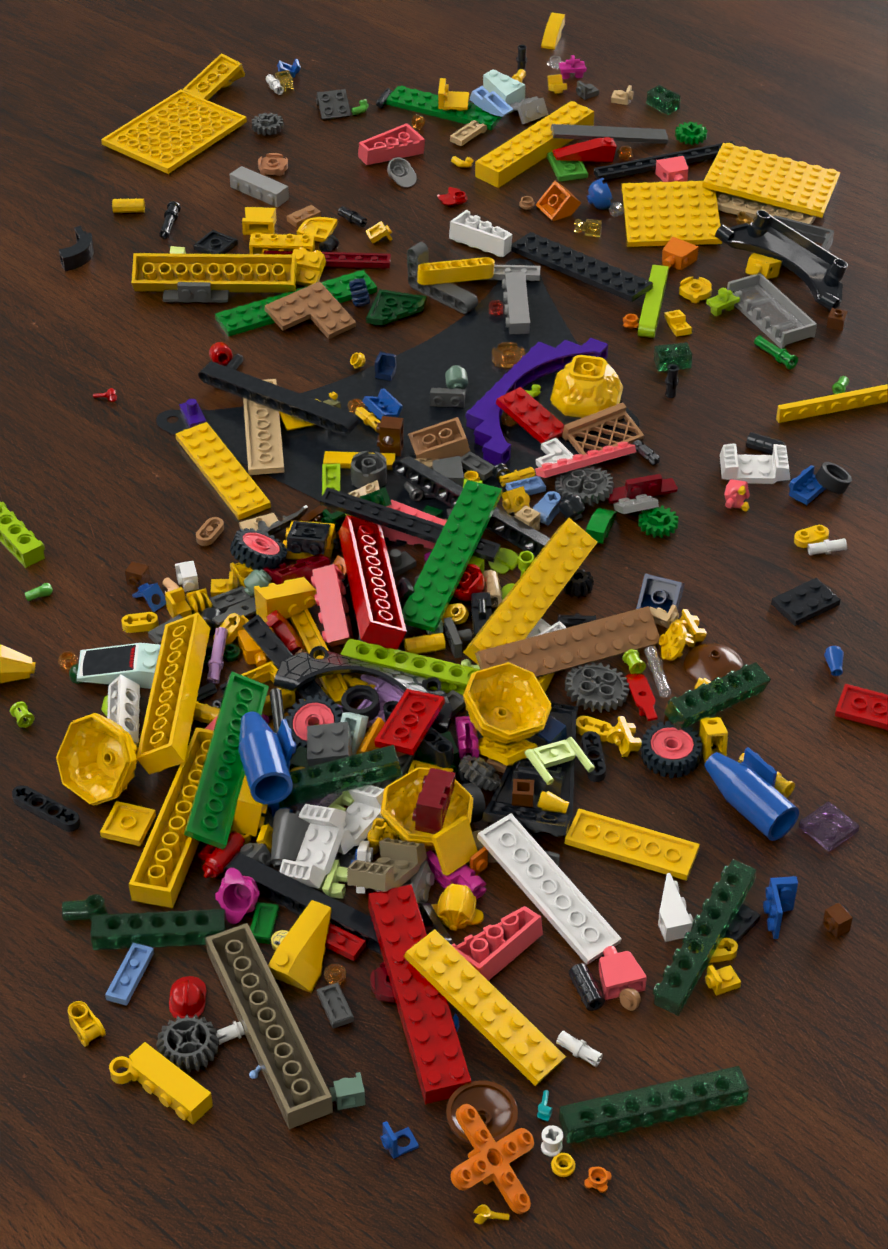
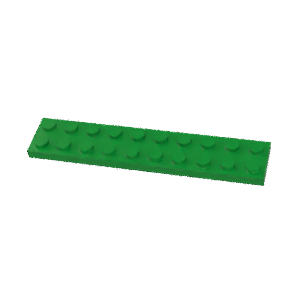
M364 270L321 282L339 303L352 300L349 283L357 278H363L366 281L369 294L377 292V286ZM303 288L216 313L215 318L228 337L275 323L265 311V305Z
M467 480L413 588L414 593L409 596L402 610L405 625L431 632L436 631L502 495V488Z
M231 672L229 675L185 828V836L222 850L226 847L245 776L238 751L241 718L248 712H257L262 715L269 688L268 685L235 672Z

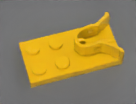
M221 53L183 90L209 100L221 88L228 87L234 81L245 77L243 66L240 62Z

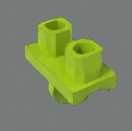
M723 287L718 290V295L707 299L706 304L711 307L713 315L719 316L722 313V309L733 310L734 304L740 302V297L734 296L731 290Z

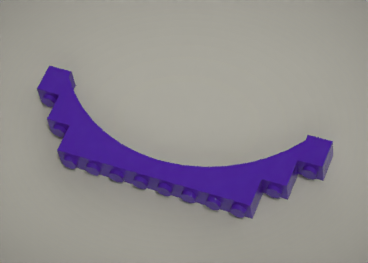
M590 338L582 346L564 340L556 348L542 342H538L534 347H531L530 351L523 355L521 360L514 364L512 369L505 373L466 413V427L474 430L475 444L483 446V459L491 464L498 465L500 463L505 464L511 458V444L506 442L500 427V418L503 410L495 404L497 398L519 387L523 388L544 375L563 370L565 365L572 362L573 358L577 355L601 357L606 360L608 344Z

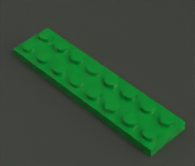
M397 86L386 99V105L463 124H468L475 120L479 124L487 125V130H492L502 118L482 110L471 102H468V110L438 109V95L419 91L418 89L406 88L405 86Z

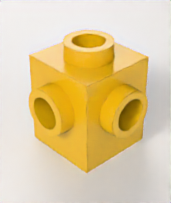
M524 486L502 493V504L508 514L514 512L515 515L525 505L530 507V498L525 492Z

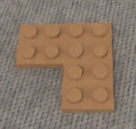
M320 281L265 305V311L282 331L308 319H311L328 339L356 327V321Z

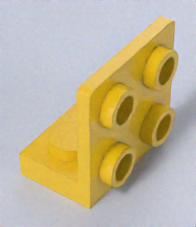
M440 78L438 109L468 110L469 92L449 91V84H446V78Z

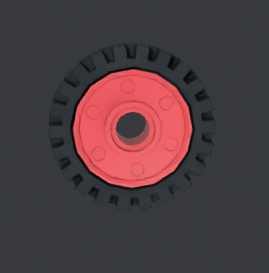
M244 528V530L240 529L236 532L230 546V552L236 560H239V563H245V566L248 568L253 567L252 570H261L266 567L269 570L280 568L279 564L284 563L287 548L284 547L283 543H280L279 539H275L273 535L269 536L267 532L262 533L258 529L255 531L253 528H250V530Z
M310 695L307 696L305 701L303 698L300 699V704L295 702L292 705L294 709H289V716L285 717L289 728L292 730V738L296 743V750L303 755L307 754V726L341 722L342 711L337 703L335 704L334 700L328 699L326 696L321 698L319 695H315L312 698Z
M665 721V725L662 722L657 723V727L655 725L651 726L643 735L641 758L643 763L647 764L649 770L653 769V773L658 774L661 772L663 777L669 774V778H674V774H676L678 778L682 777V773L686 776L690 771L693 772L699 766L702 755L701 737H698L696 731L693 732L692 727L689 726L686 729V724L684 723L678 726V722L674 721L673 725H671L670 721Z

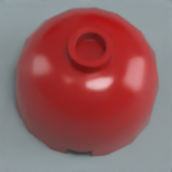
M467 565L453 594L454 598L465 602L471 601L472 593L483 592L485 579L477 565Z

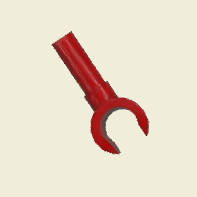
M110 388L106 393L93 394V398L104 397L110 402H115L117 395H115V390Z

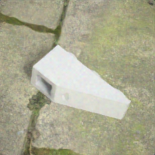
M667 873L658 921V926L665 942L690 937L691 927L694 926L692 915L687 913L685 899L680 897L678 883L676 880L673 881L670 873Z

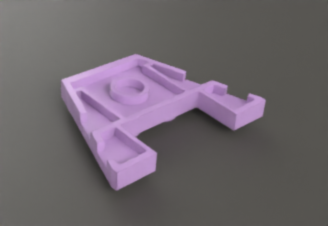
M362 674L361 680L368 682V685H375L374 689L379 694L380 711L373 720L367 722L366 728H370L378 717L385 722L384 704L388 701L399 702L403 693L379 678ZM365 699L357 709L369 707L373 702ZM337 704L343 713L342 706Z

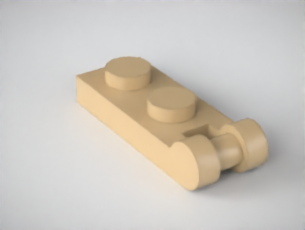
M473 120L452 134L450 142L463 146L480 133H485L487 125L479 124L478 121Z

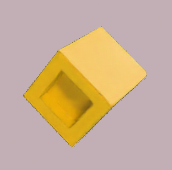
M182 587L165 593L167 610L172 618L179 614L183 618L192 615V610L185 600V593Z

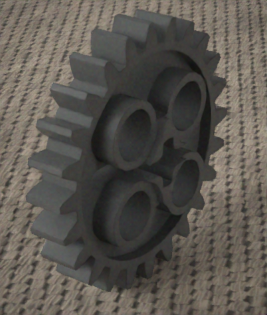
M594 466L565 472V474L561 473L560 477H557V481H555V489L560 497L564 498L573 493L580 496L584 505L585 503L591 505L592 502L598 504V500L605 501V497L609 498V494H612L614 490L611 474H607L606 470L601 471V468L595 470Z
M592 662L591 665L585 663L583 667L578 665L577 669L572 667L571 672H568L565 679V691H567V696L571 697V702L577 701L576 706L584 705V710L590 707L592 712L598 709L602 713L603 709L610 712V708L617 710V706L622 707L623 702H626L628 697L629 683H626V677H622V672L616 673L617 668L611 670L609 664L603 667L602 662L599 665H595Z

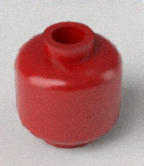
M217 342L209 349V356L212 362L226 366L232 359L231 349L223 342Z

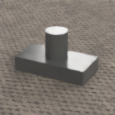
M397 549L390 551L389 560L393 577L416 567V560L406 551L402 553Z
M452 617L444 618L445 636L454 658L462 657V642L472 640L471 629L457 631Z

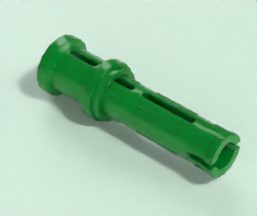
M760 335L755 338V345L774 356L775 360L778 363H783L787 369L791 370L797 365V356L789 354L786 349L778 348Z

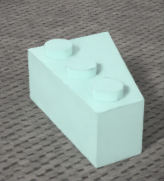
M494 69L483 75V87L489 92H496L509 106L512 103H519L525 99V84Z

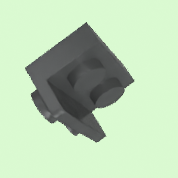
M431 388L430 406L464 408L466 389Z

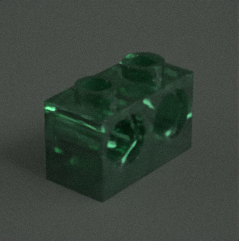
M658 85L647 91L646 104L669 115L680 109L681 96Z
M687 342L659 345L654 347L653 360L658 372L668 371L667 368L670 364L677 365L679 369L691 368L692 352Z

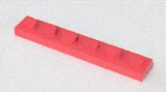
M628 442L617 443L618 446H605L602 448L603 450H591L586 455H573L571 459H559L554 464L544 463L542 467L535 469L536 476L547 478L636 452L635 445L628 444Z

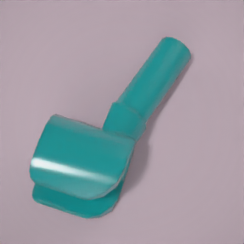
M548 1090L543 1091L542 1102L538 1105L537 1117L545 1121H549L553 1108L547 1106Z

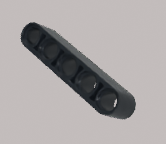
M388 701L384 704L385 722L396 707L397 701ZM430 727L417 750L437 766L448 768L454 763L453 744Z

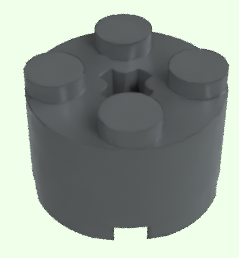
M362 451L353 456L351 462V481L355 487L361 488L378 480L380 488L387 484L386 458L381 453L375 452V454H371L369 451Z

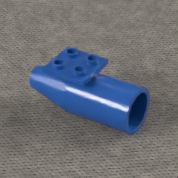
M248 712L244 714L240 724L238 751L251 796L261 804L278 803L284 800L293 788L288 770L291 756L296 751L292 730L289 728L286 719H282L278 732L274 733L259 713Z
M747 747L745 749L744 761L741 763L719 752L712 754L707 759L705 769L725 800L769 840L775 841L780 839L795 825L799 817V809L774 788L777 772L757 753Z

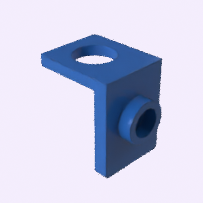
M145 583L138 587L137 592L132 594L134 598L144 596L152 612L166 605V598L158 583L150 585ZM153 594L160 596V603L158 605L152 603L151 598Z
M387 1121L382 1123L383 1135L381 1136V1142L384 1148L389 1150L393 1159L419 1148V1144L409 1127L393 1133ZM399 1137H407L410 1140V1144L406 1147H400L397 1145V1139Z

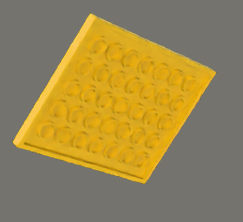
M180 89L101 139L102 145L169 174L247 122V117Z
M723 143L703 181L702 187L823 218L840 172H837L835 169H825L819 165H810L803 161H794L791 158L778 157L775 154H766L760 150H750L744 146L738 147L732 143Z

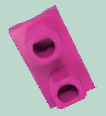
M571 55L570 60L559 63L563 79L570 78V73H575L577 78H583V74L587 69L585 62L575 59L574 55Z

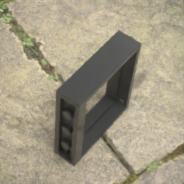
M776 215L773 216L809 240L821 243V247L827 251L833 243L834 230Z

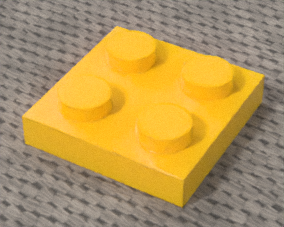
M116 801L100 831V835L102 838L141 846L156 816V812L154 809Z

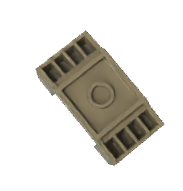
M390 838L382 839L379 841L381 858H378L374 863L359 860L353 861L347 869V885L382 890L383 892L400 887L419 871L420 865L427 859L425 844Z

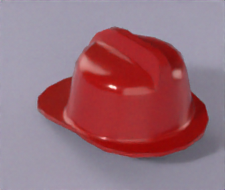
M193 976L182 977L174 982L169 998V1010L174 1018H177L178 1015L182 1019L185 1018L186 1014H188L189 1018H193L195 1014L199 1017L203 1013L206 1001L205 983Z

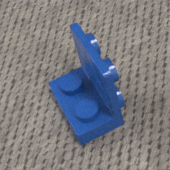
M796 876L770 878L769 887L765 889L767 900L763 901L764 913L768 914L767 927L768 931H772L773 939H778L783 912L793 910L798 886Z

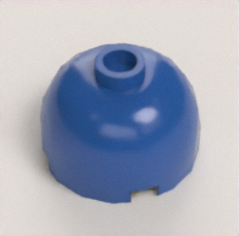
M604 178L592 182L588 189L589 195L586 196L590 205L593 204L599 210L614 207V203L611 204L610 201L613 199L607 183L603 184L602 182Z

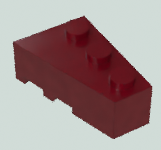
M318 554L298 559L297 563L286 566V563L279 564L280 568L269 570L268 567L262 569L272 578L271 583L276 585L283 584L286 580L302 577L312 585V570L331 564L328 557Z
M430 768L428 775L424 776L422 790L419 792L416 808H414L412 821H415L416 831L436 834L442 830L455 786L454 772Z

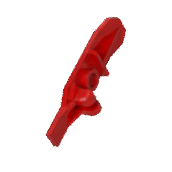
M639 673L625 676L635 705L639 708L640 716H646L647 721L658 720L654 710L656 700L644 674Z

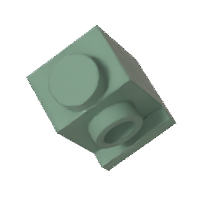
M360 1072L356 1073L354 1078H342L338 1081H333L334 1087H330L329 1092L332 1096V1102L336 1101L337 1110L365 1105V1091Z

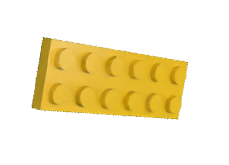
M578 809L565 837L566 845L666 875L670 873L671 876L686 881L700 846L698 843L582 809Z

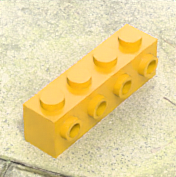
M256 233L251 234L250 254H263L264 250L293 251L300 247L307 249L309 252L315 251L314 235Z

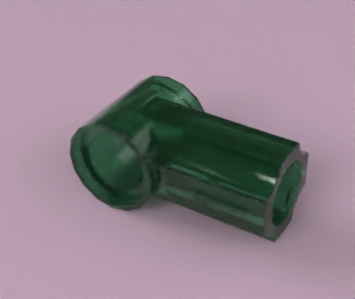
M99 894L90 895L86 900L64 901L62 903V917L64 921L89 919L93 923H100L108 916L104 898Z

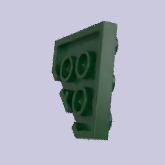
M379 289L366 317V323L385 325L423 311L426 305L427 296Z

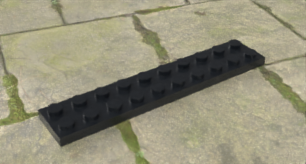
M532 232L511 245V251L630 302L635 301L653 288V282L645 278L638 277Z

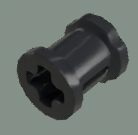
M329 235L325 242L319 244L320 251L332 252V249H336L339 246V240L334 235Z

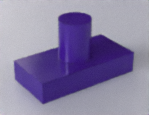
M188 399L186 403L179 404L180 411L189 428L206 422L195 399Z

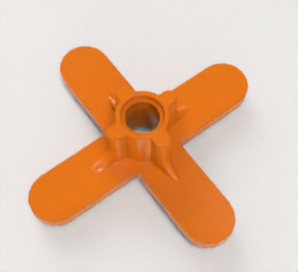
M470 1104L461 1105L456 1110V1119L474 1149L468 1153V1160L459 1164L451 1171L450 1176L453 1185L457 1189L465 1191L480 1181H483L485 1185L494 1181L511 1210L516 1214H524L530 1209V1198L509 1163L533 1148L534 1139L532 1134L525 1128H519L495 1142L476 1109Z

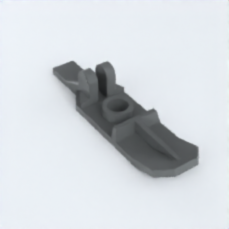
M303 506L299 511L287 517L284 515L283 521L274 522L270 528L267 527L264 521H259L258 530H261L262 533L267 532L269 536L274 535L289 527L291 520L299 521L308 511V506Z
M255 596L229 607L225 613L212 618V621L220 625L232 613L240 616L244 615L245 617L256 613Z

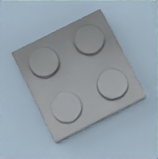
M647 494L637 495L636 499L621 498L619 502L614 503L615 511L622 514L659 507L658 499L647 496Z

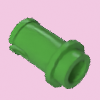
M846 376L840 377L832 386L834 394L845 393L846 386L849 384V379Z

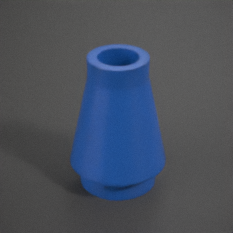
M830 646L824 653L833 676H839L843 673L844 652L839 646Z

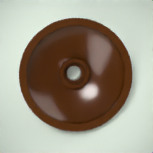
M706 643L694 647L687 653L684 660V669L688 677L695 683H697L699 677L702 679L706 678L719 688L734 684L741 677L743 662L738 653L722 644Z
M482 1080L464 1084L451 1095L446 1109L448 1125L458 1138L471 1144L456 1119V1110L463 1104H470L476 1109L481 1119L485 1121L484 1124L495 1142L509 1135L516 1126L518 1118L516 1101L506 1088L497 1083Z

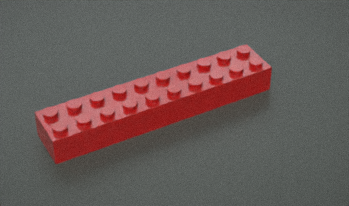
M346 515L338 533L360 638L368 644L373 643L387 649L398 650L407 631L382 527L379 524Z
M412 884L392 888L386 892L369 893L368 908L424 1102L429 1104L450 1099L451 1095L459 1087L471 1083V1078L447 999L403 957L407 950L427 936Z

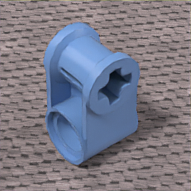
M554 491L547 492L533 507L534 510L540 512L541 523L549 525L560 512L558 503L561 498L559 493Z

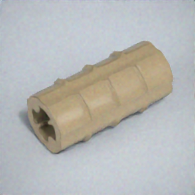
M486 570L483 572L485 579L483 592H490L491 607H498L502 602L500 580L496 571Z

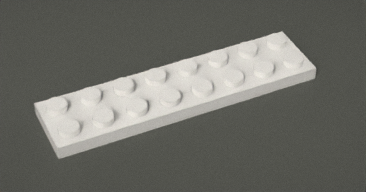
M512 814L507 815L478 833L477 839L586 965L603 955V950L606 947L616 946L621 942L622 938Z

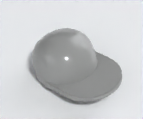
M396 157L389 162L387 173L399 186L409 188L415 184L417 180L416 173L405 159Z

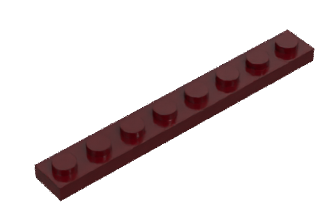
M264 250L263 254L292 255L293 251ZM322 252L326 259L324 267L385 269L390 268L391 254Z

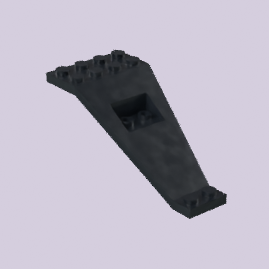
M550 702L552 708L548 718L552 716L566 725L567 738L572 737L575 740L576 717L579 707ZM536 734L525 739L537 744V747L548 745L547 741ZM528 758L521 759L513 765L507 766L500 784L483 813L482 821L492 825L507 815L512 814L524 828L529 829L531 832H549L557 837L566 835L573 817L575 758L571 761L546 768L554 779L549 785L546 784ZM513 779L534 780L533 807L512 806ZM549 791L568 801L569 805L566 814L541 811L542 808L537 807L541 792Z

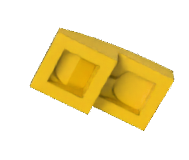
M680 310L664 312L665 319L676 337L692 334V327L686 322V315Z

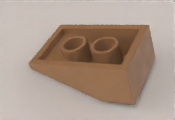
M458 417L408 434L417 458L444 459L455 456L462 457L470 451L466 435Z

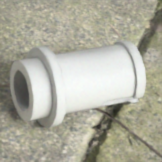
M234 1021L232 1025L217 1030L216 1036L219 1038L220 1045L236 1037L240 1039L245 1032L241 1022L236 1023Z

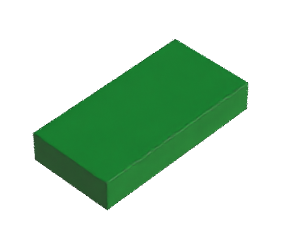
M257 903L250 928L257 943L270 944L279 913V905Z

